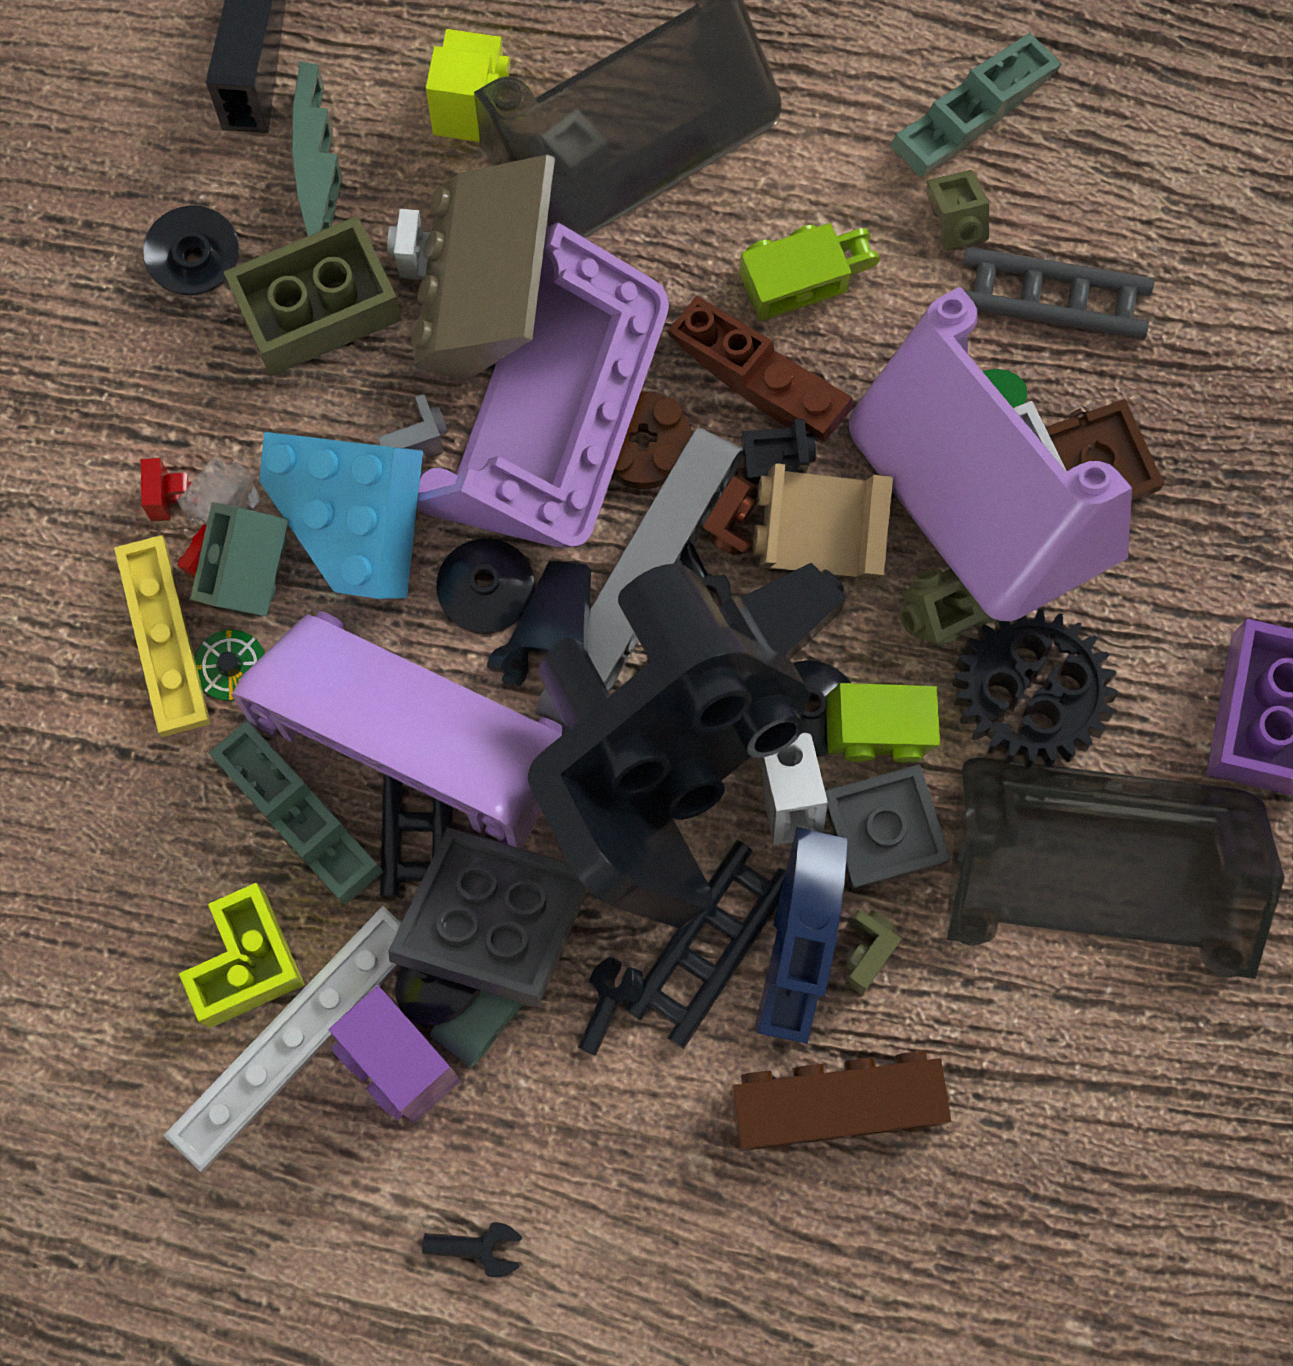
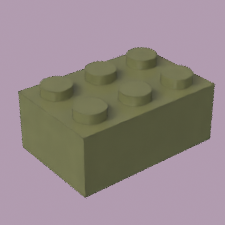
M358 216L224 271L233 298L269 376L402 321L397 297Z

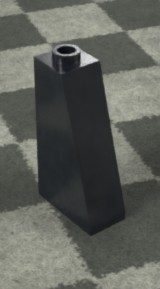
M225 0L206 80L222 130L269 133L286 0Z
M809 563L741 597V599L746 604L772 650L790 660L842 611L846 596L842 593L844 591L843 585L835 575L826 569L820 571L812 563ZM724 607L719 608L730 627L732 624L731 619Z

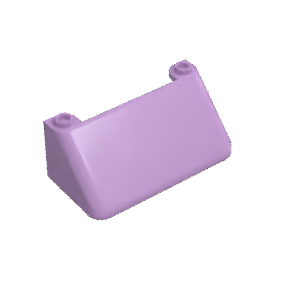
M556 223L546 227L533 339L496 363L457 473L454 474L442 468L428 469L421 473L417 510L428 516L562 549L585 543L593 532L668 314L669 301L664 288L654 279L562 224Z
M958 287L939 297L929 306L857 403L849 416L850 436L878 475L893 477L892 493L984 612L991 618L999 621H1013L1128 559L1132 487L1114 467L1101 461H1088L1067 472L968 355L967 335L974 330L977 324V308L965 291Z
M318 611L316 617L311 615L302 617L240 678L232 693V697L254 728L272 737L279 730L283 738L293 742L297 733H301L468 814L473 830L482 833L485 825H487L485 832L497 838V842L520 849L525 845L542 811L528 783L529 768L533 760L542 751L561 737L562 725L544 717H541L539 722H536L343 630L345 626L343 622L322 611Z

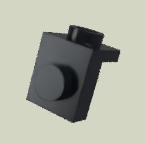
M794 419L791 428L742 432L741 443L744 450L745 479L751 483H759L761 476H768V470L775 463L785 464V471L806 473L809 463H815V438L813 433L806 434L804 419Z

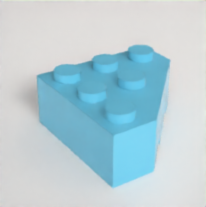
M264 432L259 482L282 516L288 519V525L332 590L336 593L376 599L407 598L423 451Z

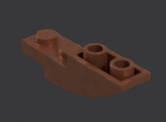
M698 296L692 300L667 330L669 336L705 369L755 407L787 428L790 427L794 419H804L806 431L813 433L815 437L826 442L854 407L853 399L850 395L776 352L772 340Z

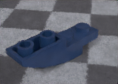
M796 827L773 924L777 929L754 1026V1030L758 1034L805 1044L808 1043L818 997H825L836 944L846 870L847 838Z

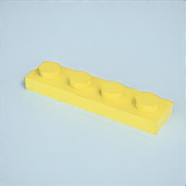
M163 535L114 547L158 733L161 737L210 725L209 714L166 540Z

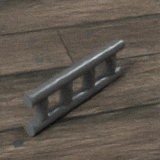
M966 246L963 265L977 267L974 291H964L974 302L977 312L1145 340L1149 321L1134 319L1137 294L1151 296L1154 287L1153 277ZM996 271L1024 275L1021 299L992 295ZM1043 279L1071 283L1068 307L1039 303ZM1090 287L1118 291L1115 315L1086 311Z

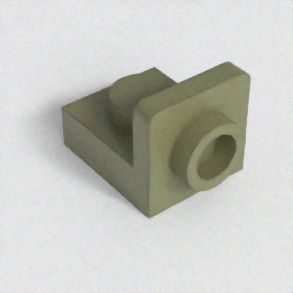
M972 170L927 180V196L941 222V243L945 250L985 242L989 239V201Z
M859 909L852 918L850 926L874 943L870 947L862 941L845 967L852 971L846 985L863 996L902 938L894 933L897 927L888 918L874 910H871L868 915Z

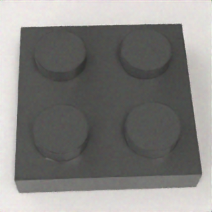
M920 764L825 791L828 802L827 813L833 833L836 836L847 838L845 871L852 891L948 864L951 861Z

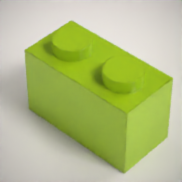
M839 683L825 695L828 754H845V760L849 762H866L874 760L875 755L893 756V761L896 763H916L923 761V756L940 746L937 686Z

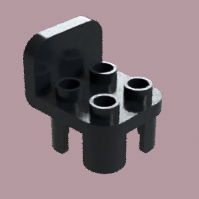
M666 564L640 574L619 593V606L651 662L613 694L610 695L584 645L571 637L562 639L542 659L539 666V676L563 720L562 735L533 760L528 772V783L567 862L579 880L593 895L611 907L676 928H684L712 906L713 898L710 887L674 819H689L706 812L722 798L725 792V785L722 780L751 757L763 758L774 755L794 743L804 728V723L800 716L807 707L810 693L794 664L789 659L772 650L746 604L739 596L731 593L721 602L732 621L729 627L701 578L686 566Z

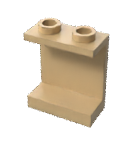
M775 463L768 470V476L760 477L758 485L757 505L765 506L763 525L755 526L752 550L753 554L760 555L759 568L795 571L812 563L820 571L826 569L833 575L840 577L876 580L883 576L893 477L872 475L867 480L788 472L785 471V464Z

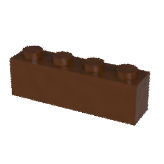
M915 1051L895 1055L896 1064L876 1066L875 1058L872 1057L845 1061L844 1071L824 1073L823 1064L792 1068L793 1077L773 1080L772 1071L742 1074V1084H735L731 1087L739 1152L946 1125L951 1122L942 1059L927 1060L926 1051Z

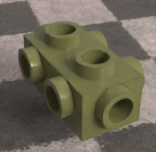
M951 568L944 572L940 569L923 571L913 577L915 586L902 592L905 606L900 608L899 615L904 628L910 634H913L915 638L931 641L934 645H942L958 639L960 631L972 625H983L996 620L984 612Z

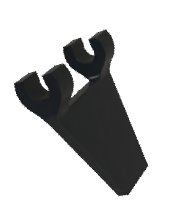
M549 560L509 642L495 649L488 659V669L505 673L501 679L504 684L520 687L528 674V652L533 651L547 654L550 649L564 638L571 637L581 642L588 653L591 569L584 564Z

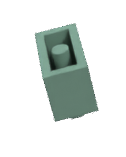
M212 502L190 599L216 607L267 617L269 604L275 595V577L280 555L286 546L288 519Z

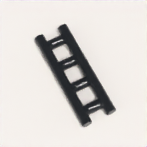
M383 774L381 869L383 873L380 875V897L400 898L401 882H421L431 863L401 862L402 832H432L433 858L447 827L453 829V807L433 798V812H402L403 783Z
M738 840L734 842L708 882L713 898L712 906L684 928H677L644 978L643 993L639 1002H629L624 1008L627 1013L640 1021L648 1009L651 1008L675 1024L667 1039L682 1049H685L778 906L786 870L778 868L771 880L767 879L745 864L753 851L746 844ZM733 881L759 897L743 922L717 906ZM705 923L731 939L715 965L689 948ZM677 965L703 981V984L687 1008L661 991Z

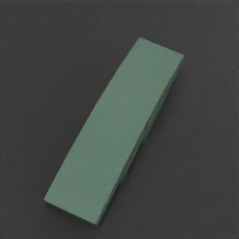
M1029 33L970 70L964 83L934 101L925 116L898 132L893 138L890 147L922 178L956 155L1006 116L1057 72L1062 63Z
M300 61L293 102L292 154L297 196L308 236L332 226L343 176L337 154L329 153L333 129L328 109L320 108L324 85L319 65Z
M247 720L209 752L217 764L344 906L383 873L378 864Z

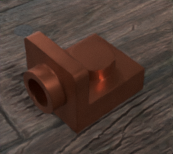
M742 476L732 477L703 525L704 529L713 534L710 542L735 556L738 550L743 553L751 552L753 547L751 539L732 528L735 522L743 525L757 503V500L751 497L757 486Z

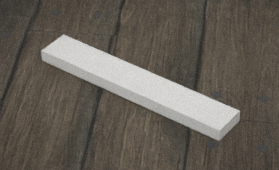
M384 906L374 914L163 1135L200 1172H205L331 1039L333 1035L328 1029L377 985L380 987L400 966L389 961L388 950L401 922Z

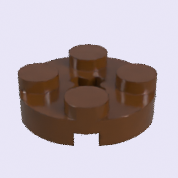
M652 392L640 393L612 474L616 477V481L624 486L635 489H651L664 484L691 438L690 424L683 414L678 401ZM640 430L648 431L649 435L655 436L657 442H650L648 450L645 451L638 450V444L629 441L630 437L637 435Z

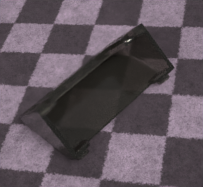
M692 0L695 3V6L538 97L534 96L530 88L522 80L514 77H501L474 91L481 149L493 166L546 154L555 157L547 227L560 223L580 236L588 237L767 131L777 123L781 113V95L743 0Z
M986 757L968 759L963 764L958 789L946 919L947 940L958 941L971 946L980 945L995 938L998 923L1198 947L1203 962L1213 973L1226 978L1237 976L1256 979L1285 878L1265 805L1255 794L1236 788L1059 766L1047 768L1046 765L1035 763L1032 764L1031 768H1026L1025 762L1012 761L1008 764L1006 760Z

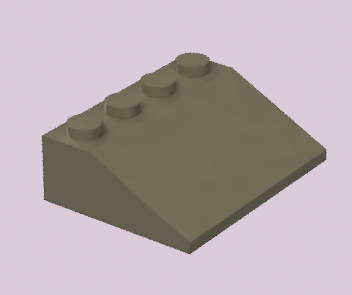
M546 154L458 173L442 187L440 186L435 190L430 203V213L434 215L432 232L429 234L424 246V257L428 259L426 276L422 279L418 290V301L422 303L420 320L415 325L411 339L412 347L415 348L413 366L465 382L532 341L555 157Z

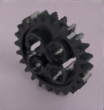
M1038 609L1033 621H1028L1026 615L1014 620L1013 624H1010L1009 621L996 620L995 631L986 624H983L978 632L980 641L969 638L964 648L969 655L960 654L956 667L963 672L955 674L952 686L963 690L956 693L953 702L955 706L968 707L963 712L960 722L961 724L976 722L977 727L971 739L976 741L985 736L990 738L991 741L987 749L988 754H992L1000 746L1005 748V760L1008 764L1019 753L1024 754L1026 768H1031L1036 756H1042L1047 768H1051L1056 760L1057 752L1069 763L1076 754L1075 746L1086 753L1093 744L1090 736L1100 739L1106 729L1101 721H1109L1115 710L1107 704L1115 700L1118 690L1106 685L1113 681L1116 671L1101 669L1109 657L1108 652L1094 654L1091 649L1097 637L1094 635L1081 640L1078 634L1082 624L1078 622L1069 630L1063 628V614L1061 613L1055 617L1052 623L1045 622L1043 609ZM1053 639L1054 645L1058 647L1059 652L1068 653L1069 655L1066 657L1061 669L1059 665H1055L1048 674L1042 688L1036 691L1027 704L1021 717L1022 721L1017 729L1018 740L1015 738V733L1011 731L1008 723H1000L1008 709V700L994 698L988 688L1001 686L1008 690L1012 697L1009 710L1013 712L1021 702L1026 689L1033 685L1042 672L1048 659L1047 655L1052 647ZM1021 648L1029 649L1036 654L1039 661L1026 662L1017 655L1016 650ZM1059 669L1060 676L1074 678L1078 682L1080 689L1069 690L1064 688L1058 680ZM1035 713L1046 715L1052 721L1053 727L1049 729L1038 727L1033 723L1030 715Z

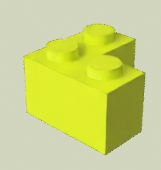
M446 29L443 47L434 46L426 84L433 135L488 143L491 126L499 127L501 120L502 98H498L500 84L507 85L510 72V57L503 56L502 37Z
M257 883L208 904L228 952L179 973L198 1022L210 1029L305 986L269 899Z

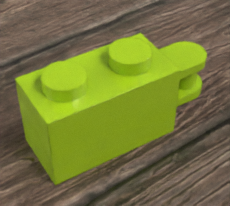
M831 222L819 227L805 225L795 230L789 237L774 242L769 239L761 240L750 245L746 251L741 252L739 274L758 321L761 322L846 293L851 275L869 270L880 262L878 252L872 251L868 241L871 236L868 229L860 228L836 236ZM851 250L853 257L846 259L843 252Z

